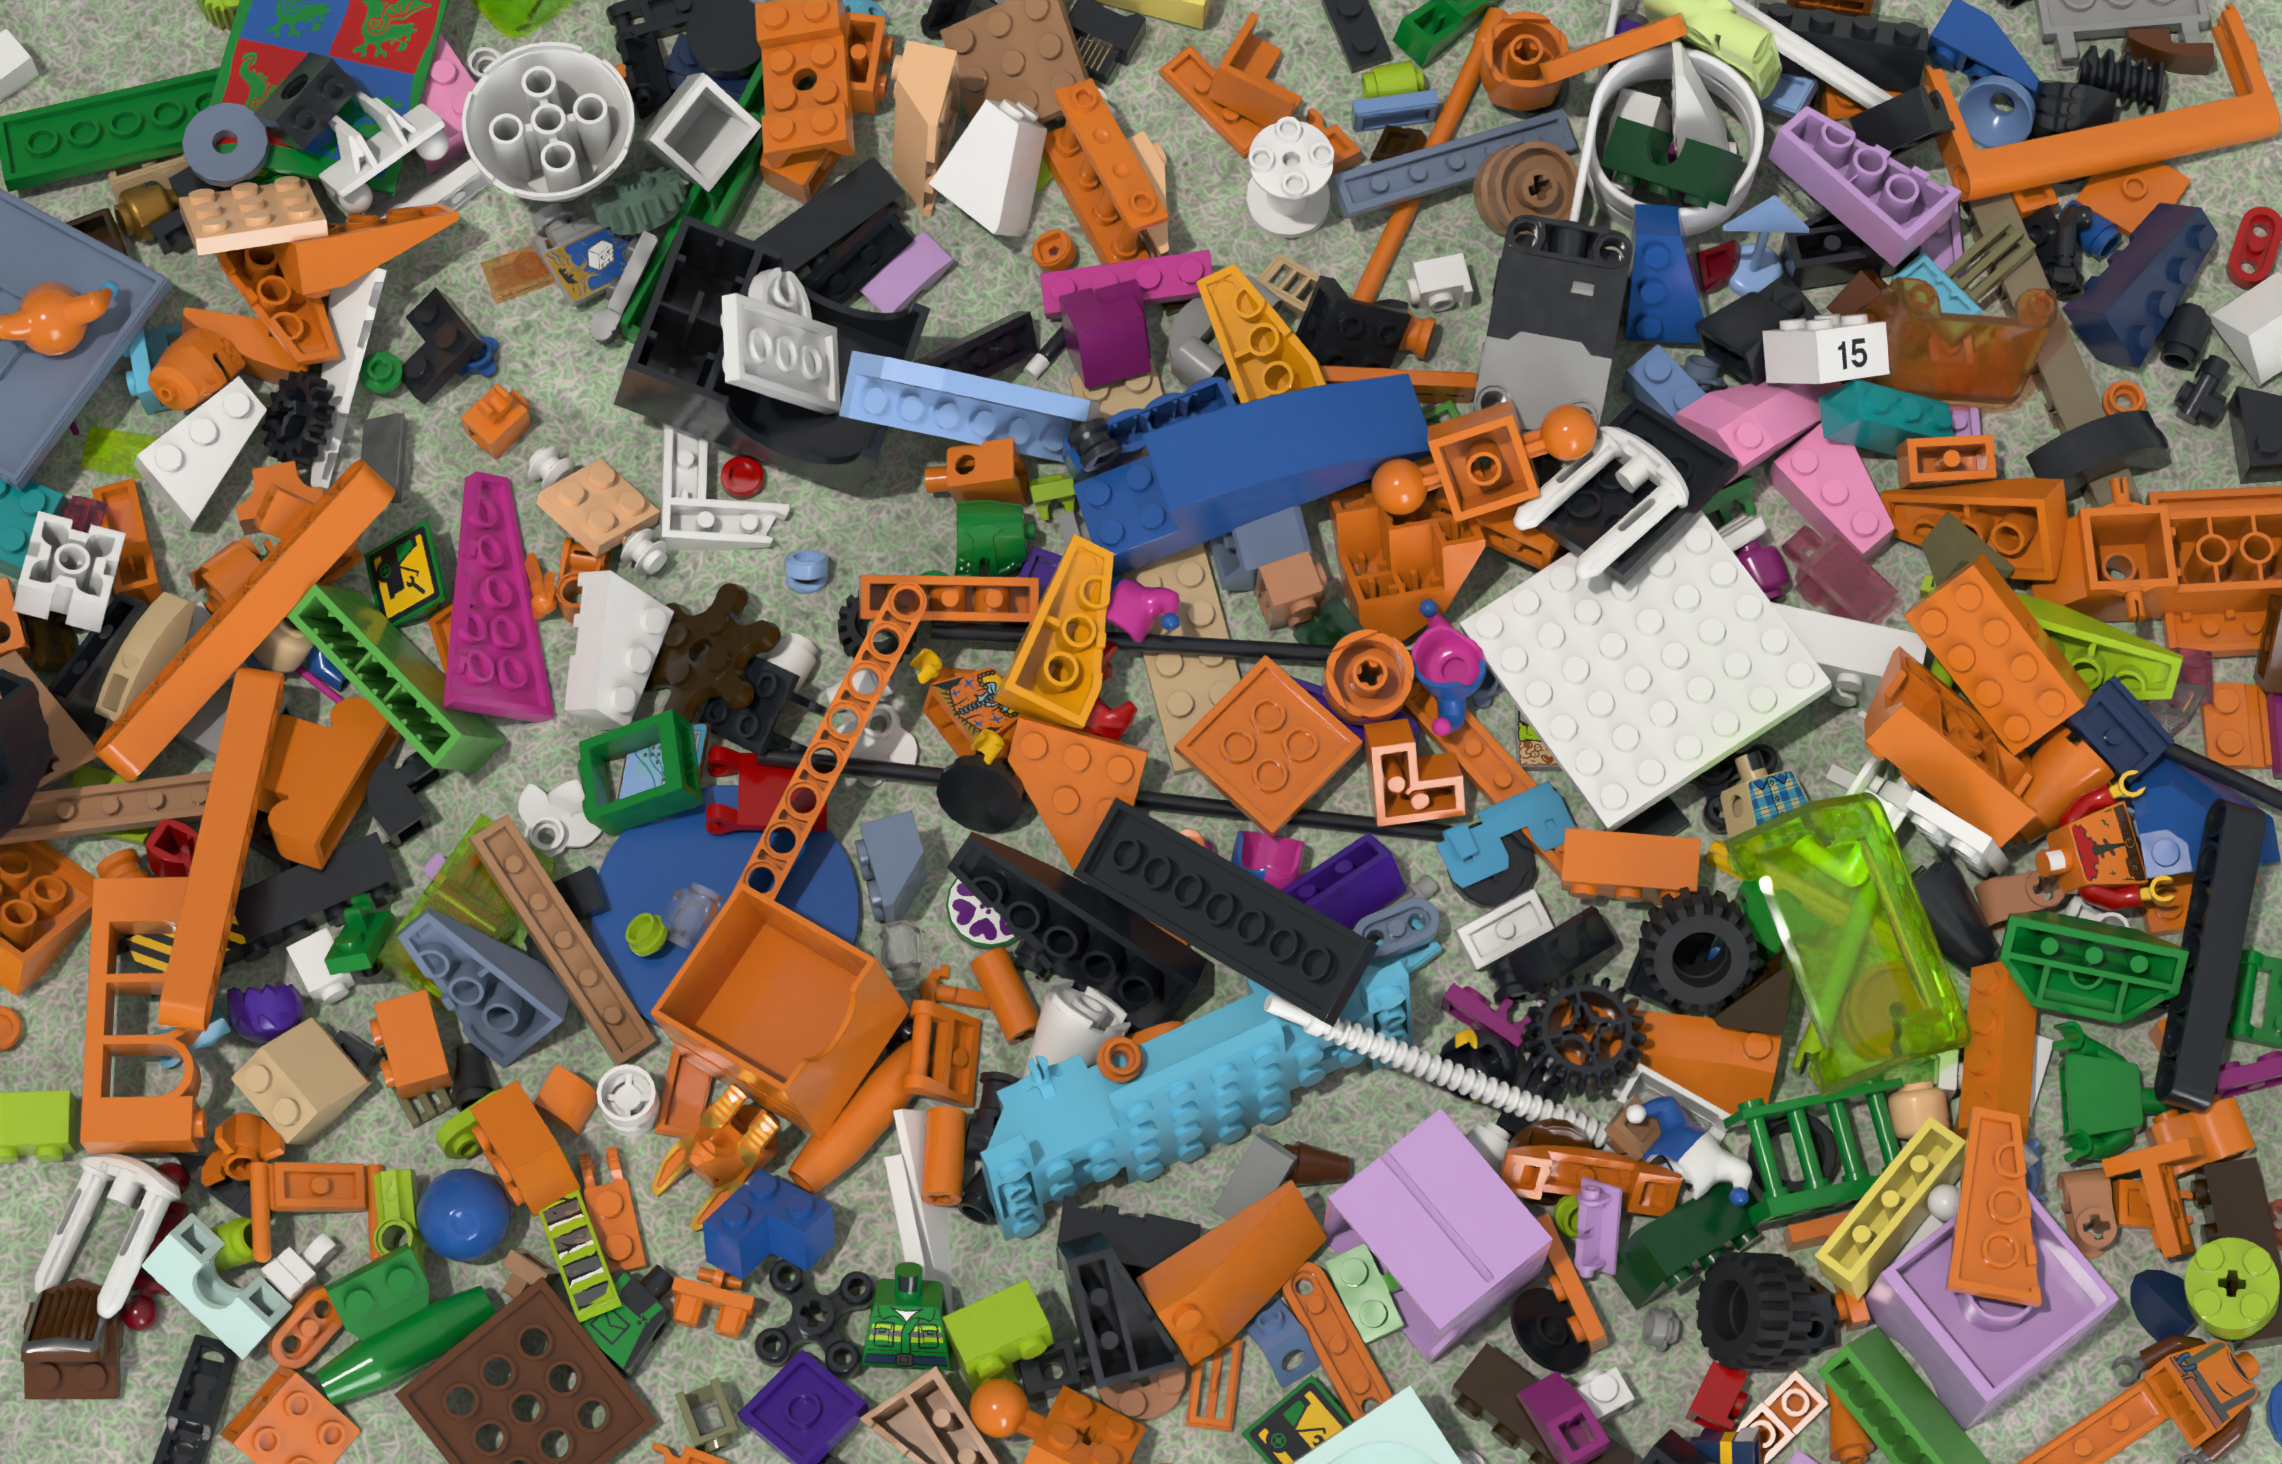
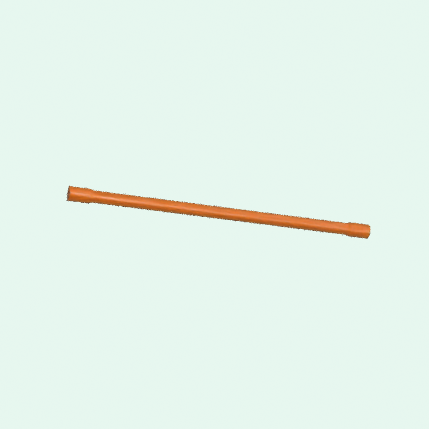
M1489 7L1474 36L1471 50L1423 149L1451 140L1480 79V67L1486 35L1491 28L1493 29L1502 22V18L1509 15L1504 10L1496 7ZM1423 197L1396 204L1351 299L1373 303Z

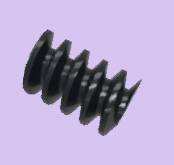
M2090 45L2080 60L2075 83L2119 93L2120 106L2122 107L2126 106L2132 96L2136 97L2137 110H2142L2147 101L2152 100L2153 111L2156 114L2163 96L2166 73L2164 62L2161 59H2157L2149 70L2146 56H2140L2134 66H2132L2130 53L2124 52L2119 60L2115 62L2114 51L2108 48L2102 57L2098 59L2097 46Z

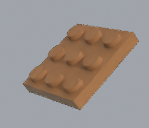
M1006 0L940 30L945 48L957 51L959 89L970 122L986 99L1002 102L1005 98L1014 104L1021 101L1039 114L1036 121L1043 124L1063 115L1053 97L1054 90L1089 79L1063 0Z

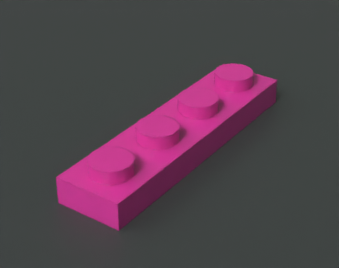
M1210 250L1041 273L1040 279L1046 319L1062 317L1058 296L1092 288L1096 295L1095 289L1132 279H1137L1141 286L1144 306L1202 298L1196 281L1213 273Z

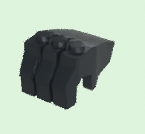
M2038 81L2036 91L2038 96L2035 97L2034 103L2036 108L2034 126L2054 132L2066 133L2113 123L2118 93L2075 82Z

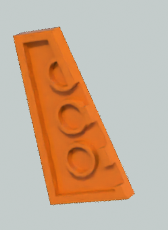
M1975 1106L1970 1111L1945 1290L2040 1307L2042 1299L2037 1281V1257L2035 1244H2033L2030 1222L2032 1215L2030 1198L2027 1197L2026 1164L2019 1114Z

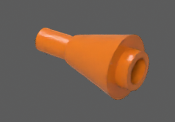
M1825 1383L1831 1408L1829 1415V1458L1832 1461H1840V1464H1861L1868 1459L1867 1455L1875 1447L1866 1431L1827 1383Z

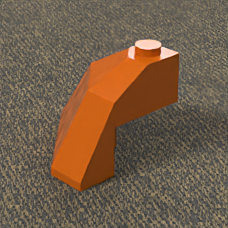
M1369 482L1352 485L1326 495L1339 572L1354 631L1364 629L1377 630L1391 637L1393 636L1399 641L1406 640L1428 624L1427 618L1419 612L1420 603L1425 599H1432L1438 604L1437 611L1440 615L1446 612L1485 548V538L1475 517L1455 523L1453 515L1437 511L1436 503L1424 500L1422 505L1415 511L1405 515H1394L1379 507L1372 495V483Z

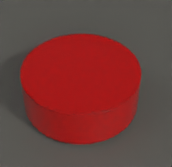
M737 456L731 458L724 464L721 470L722 487L726 494L734 499H751L763 488V469L759 462L751 457Z

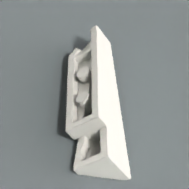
M468 156L365 211L362 215H377L380 219L386 218L385 213L390 209L439 203L456 209L491 182L484 177L473 163L471 157Z
M894 1110L901 1154L884 1157L904 1260L905 1262H915L922 1267V1280L939 1281L943 1284L948 1314L953 1313L948 1206H934L921 1200L927 1110Z

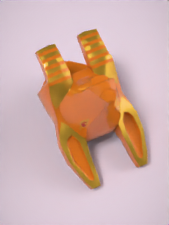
M731 1084L715 1103H710L694 1130L672 1146L663 1158L652 1183L651 1191L660 1197L683 1173L691 1168L702 1181L713 1188L708 1199L689 1224L690 1228L695 1232L702 1230V1223L754 1173L770 1162L777 1153V1130L781 1126L770 1112L764 1108L743 1104L748 1095L736 1084Z

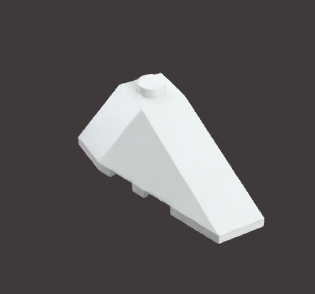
M1673 42L1671 101L1675 160L1679 157L1686 138L1737 154L1736 142L1727 141L1726 124L1682 43Z

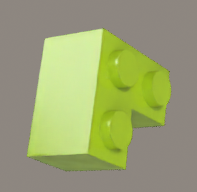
M1027 1279L942 1317L952 1353L972 1395L982 1383L990 1379L1004 1378L1017 1382L1012 1363L1022 1358L1025 1360L1035 1358L1041 1355L1048 1346L1054 1344L1050 1324Z

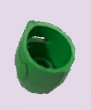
M992 500L956 503L957 552L955 576L978 577L980 565L988 566L989 577L1000 576L1022 567V563L1026 562L1027 540H1035L1033 523H1025L1024 511L1021 505Z

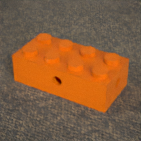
M1984 553L1916 601L1904 615L1905 619L2013 756L2083 708L2093 693Z

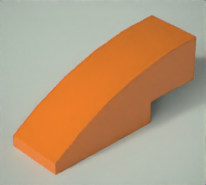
M184 307L181 332L185 333L190 328H206L221 334L233 344L240 353L241 358L245 360L246 364L241 370L242 372L279 385L280 379L288 380L289 372L291 371L297 373L300 370L308 372L309 365L297 367L275 337L269 336V330L261 319Z
M135 478L94 488L92 493L99 526L126 533L113 582L115 596L122 592L142 600L150 606L163 593V587Z

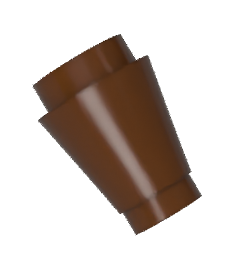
M1296 1141L1295 1145H1284L1285 1149L1298 1157L1285 1181L1292 1179L1296 1186L1346 1182L1349 1171L1348 1156L1300 1141Z

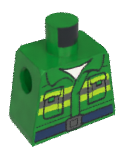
M902 1262L895 1267V1279L882 1278L877 1281L865 1334L862 1365L934 1368L937 1366L939 1369H950L952 1349L942 1318L948 1315L943 1284L939 1281L922 1280L923 1269L919 1264L915 1262Z

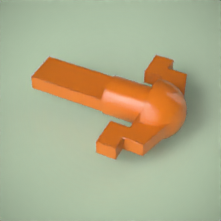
M529 553L524 563L533 595L531 606L533 608L534 620L541 621L546 614L553 612L557 605L556 589L553 583L555 576L553 572L547 571L543 579L535 553Z
M941 964L940 970L931 968L925 981L920 985L919 995L922 1000L989 1010V1004L983 992L938 984L939 979L948 980L950 965Z

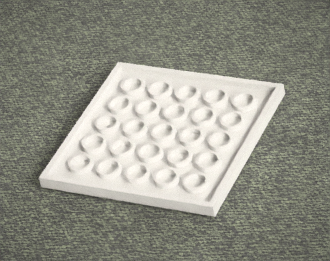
M1701 510L1625 585L1604 572L1587 579L1579 578L1575 573V566L1579 556L1569 552L1459 623L1463 634L1474 640L1481 647L1489 670L1605 830L1611 832L1832 689V682Z

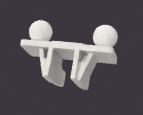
M359 91L355 94L363 110L377 122L382 130L366 142L359 132L337 115L329 121L330 127L336 132L341 159L320 173L319 177L323 184L338 195L339 203L346 212L361 214L368 210L372 204L373 194L365 182L415 148L422 158L430 161L438 160L446 154L449 141L445 132L441 130L445 127V123L440 116L424 104L417 105L401 117L377 97L372 99Z

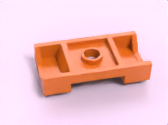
M776 0L755 4L757 42L762 52L765 115L761 116L763 153L772 169L781 168L791 154L824 148L844 156L855 155L846 10L843 1ZM807 76L817 78L815 85L811 89L805 91L797 89L801 79Z

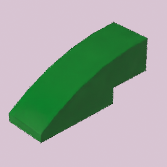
M1430 0L1401 20L1393 42L1423 68L1485 16L1489 7H1496L1502 0Z

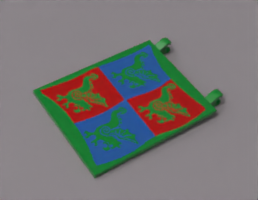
M240 0L209 106L228 102L244 105L253 112H256L306 55L312 52L332 58L359 87L356 93L361 91L372 99L377 97L402 117L421 104L450 0ZM355 94L336 114L359 132L365 142L382 131L377 122L363 110ZM329 123L304 150L281 144L267 129L270 151L267 162L262 170L321 181L319 174L341 159L336 132L332 130ZM233 137L222 138L216 144L215 150L223 154L230 153L236 148L238 140ZM406 154L365 182L372 192L395 196Z

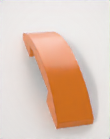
M1535 1145L1506 1149L1499 1172L1500 1178L1517 1197L1540 1200L1542 1192L1576 1196L1581 1190V1178L1587 1177L1623 1188L1622 1203H1624L1627 1212L1659 1217L1674 1209L1683 1179L1681 1174L1640 1159L1635 1161L1629 1156L1589 1148L1558 1145Z

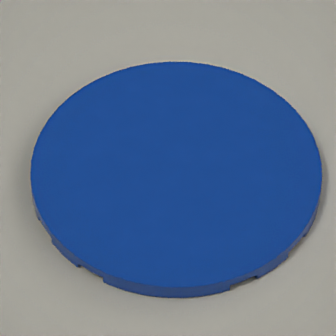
M738 785L702 787L703 804L623 831L608 852L598 873L609 909L591 917L594 946L639 1015L659 1028L661 1027L650 1014L651 1010L715 919L718 909L720 911L731 896L764 833L763 830H734L725 834L712 835L706 831V809L708 805L718 803L738 810ZM828 828L826 833L810 832L774 901L855 947L860 915L856 880L843 848ZM774 831L770 835L769 843L775 852L781 854L788 853L795 846V837L790 831ZM763 868L754 870L748 878L749 886L760 893L769 892L775 884L772 873ZM683 894H686V896L688 895L686 901H682L681 899ZM677 896H678L679 900H678L677 904L675 905L674 902H675V900H676V898H677ZM696 897V899L699 898L701 899V901L702 899H704V901L706 900V902L708 901L710 902V904L712 903V905L716 907L717 910L716 912L713 909L711 910V907L701 903V901L700 903H698V901L696 902V899L694 901V903H696L695 907H693V905L691 906L694 898ZM669 912H670L671 917H672L671 921H670V919L668 920V918H667ZM642 913L659 915L668 923V934L664 946L659 951L648 956H637L630 950L629 942L625 938L628 925L636 916Z

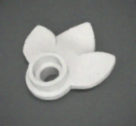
M877 703L849 757L915 765L917 744L913 735L900 727V718L896 710L887 704ZM881 719L886 722L887 727L882 732H875L870 727L871 722ZM857 721L843 724L836 731L842 734H849L856 729ZM858 776L861 783L868 789H873L886 780Z
M575 779L563 783L553 789L548 795L533 784H528L522 792L518 801V814L527 826L524 839L536 857L541 859L555 858L562 854L566 848H583L588 846L601 834L602 830L589 823L584 815L582 801L585 799L579 780ZM544 831H550L555 835V840L550 844H543L538 840L539 835Z

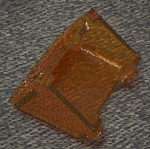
M1897 277L1859 313L1867 314L1868 321L1886 322L1890 374L1859 378V380L1949 403V406L1990 409L2007 408L2022 394L2058 317L2056 290L2033 288L2023 292L2015 302V318L1942 313L1938 293L1931 284L1921 279Z

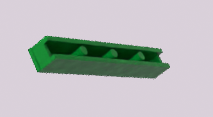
M762 58L738 101V104L761 125V116L765 115ZM810 76L799 81L797 85L798 90L803 91ZM762 126L710 192L695 184L692 186L620 320L622 340L632 344L636 342L683 215L728 231L761 169L759 164L763 152Z

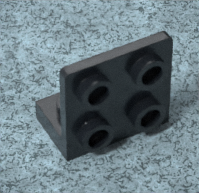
M1320 275L1295 335L1321 366L1390 369L1410 322L1411 315L1407 310L1350 299L1335 278Z

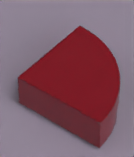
M1736 240L1696 253L1703 292L1707 295L1717 293L1729 283L1731 277L1738 269L1741 258V246Z

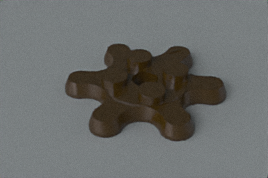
M734 583L724 584L718 590L712 605L706 611L697 615H691L689 609L681 604L669 603L665 605L674 611L664 636L666 644L663 650L657 654L643 692H651L660 687L671 688V694L664 706L663 712L673 709L692 723L699 706L709 698H722L725 705L735 711L744 709L752 702L755 689L745 678L744 670L746 664L755 655L774 649L780 641L781 631L775 623L765 620L748 625L742 624L741 615L749 600V594L743 586ZM705 644L712 647L704 660L695 662L699 654L705 650Z

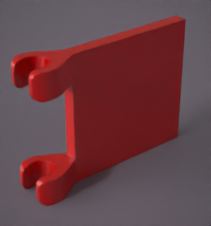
M723 746L711 747L708 751L709 775L712 777H724L739 772L738 810L718 803L708 805L706 809V831L712 835L725 834L734 830L765 831L796 769L757 765L758 754L739 753ZM799 789L791 795L790 804L798 813H809L815 808L816 798L809 790ZM827 800L810 832L826 833ZM777 829V830H775V831H789V830H786V829Z

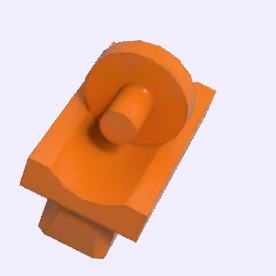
M700 1267L698 1270L697 1280L711 1283L712 1286L675 1276L671 1288L675 1299L673 1309L674 1323L689 1328H698L704 1307L719 1310L714 1332L720 1336L738 1340L748 1318L754 1320L758 1307L755 1305V1297L725 1289L726 1287L741 1291L744 1279L741 1280L717 1267L716 1270Z

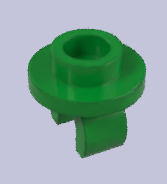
M380 351L368 355L362 361L359 376L362 384L371 391V394L389 397L390 391L394 390L402 380L403 368L395 355Z

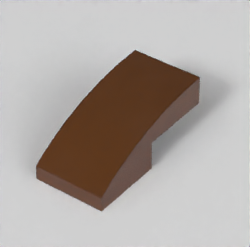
M2170 28L2128 29L2121 44V54L2124 52L2130 53L2131 60L2136 62L2140 56H2146L2148 67H2152L2157 59H2161L2164 62L2165 71L2178 74L2207 75L2215 59L2213 43L2171 44Z

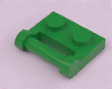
M2242 949L2232 1021L2228 1022L2226 1039L2282 1050V959L2265 956L2255 950ZM2257 972L2269 974L2261 1028L2250 1024Z

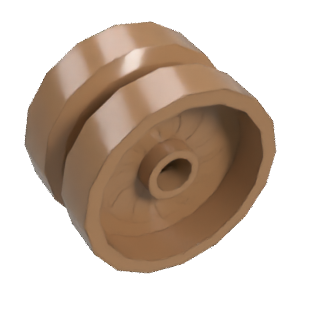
M1545 141L1524 142L1504 146L1490 153L1478 167L1473 183L1474 204L1482 221L1494 232L1506 236L1509 223L1520 215L1569 220L1578 169L1574 160L1561 147ZM1521 231L1517 233L1513 238H1517L1519 235L1522 234H1534L1529 231Z

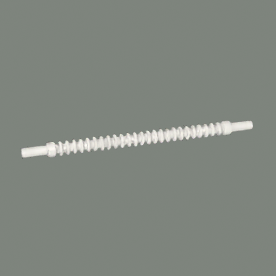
M1269 994L1265 1000L1264 1011L1303 1026L1304 1032L1309 1035L1319 1037L1323 1034L1325 1041H1330L1334 1038L1336 1045L1341 1046L1345 1043L1348 1050H1353L1357 1047V1052L1360 1055L1368 1052L1370 1059L1379 1057L1383 1064L1391 1061L1393 1068H1399L1402 1065L1404 1072L1409 1073L1413 1070L1416 1077H1421L1425 1074V1079L1428 1082L1436 1079L1438 1086H1444L1447 1083L1449 1090L1454 1091L1458 1088L1461 1095L1470 1093L1472 1099L1476 1100L1481 1096L1483 1104H1488L1492 1101L1494 1108L1503 1106L1506 1113H1511L1514 1110L1516 1117L1525 1115L1529 1122L1549 1118L1568 1120L1583 1130L1594 1148L1602 1146L1603 1151L1616 1153L1605 1143L1610 1137L1604 1131L1608 1125L1605 1121L1598 1123L1595 1117L1587 1119L1585 1113L1581 1112L1576 1115L1573 1108L1565 1110L1562 1104L1554 1106L1552 1100L1546 1099L1543 1101L1540 1095L1531 1097V1093L1526 1090L1520 1093L1518 1086H1513L1509 1089L1507 1082L1498 1084L1495 1077H1490L1487 1080L1485 1073L1476 1075L1473 1068H1468L1464 1071L1462 1064H1456L1453 1067V1062L1450 1059L1442 1062L1440 1055L1431 1057L1427 1050L1419 1053L1417 1046H1411L1408 1049L1405 1041L1397 1044L1394 1037H1389L1385 1040L1384 1033L1378 1032L1374 1035L1372 1028L1363 1030L1360 1023H1355L1351 1026L1349 1019H1343L1340 1022V1018H1338L1336 1024L1332 1027L1281 997Z

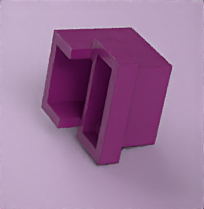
M1137 279L1095 289L1096 295L1092 288L1058 296L1067 352L1085 389L1151 372V353L1142 291Z

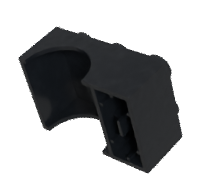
M683 215L625 368L614 405L860 496L877 461L889 426L839 416L840 412L826 415L725 382V373L722 366L724 342L720 322L722 296L738 293L748 297L751 282L761 271L780 267L781 273L787 272L788 270L782 260L783 252ZM803 285L810 302L812 319L837 328L840 405L842 403L852 351L912 362L931 308L914 302L911 307L900 312L878 313L864 311L829 300Z

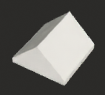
M2276 272L2209 316L2213 326L2258 387L2282 372V274Z

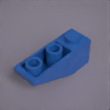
M1952 0L1930 35L1927 54L1930 55L1931 60L1943 69L1954 68L1967 75L1968 80L1972 84L1980 78L1992 75L2013 79L2029 92L2035 103V97L2038 96V93H2036L2037 85L2040 80L1992 16L1962 0ZM2000 93L2004 95L2005 100L2010 105L2015 107L2014 101L2010 96Z

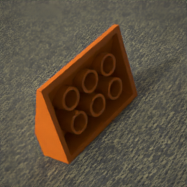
M44 840L0 845V985L15 996L21 994L47 972L92 917L93 880L95 877Z

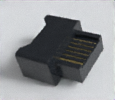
M1077 0L1068 15L1088 76L1104 84L1107 83L1117 63L1128 66L1146 34V18L1138 13L1123 16L1095 3L1094 0Z

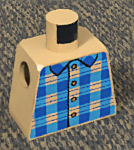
M1760 751L1734 759L1742 783L1722 791L1720 796L1734 862L1792 846L1806 834H1810L1812 838L1823 834L1822 827L1793 771L1788 769L1768 775Z

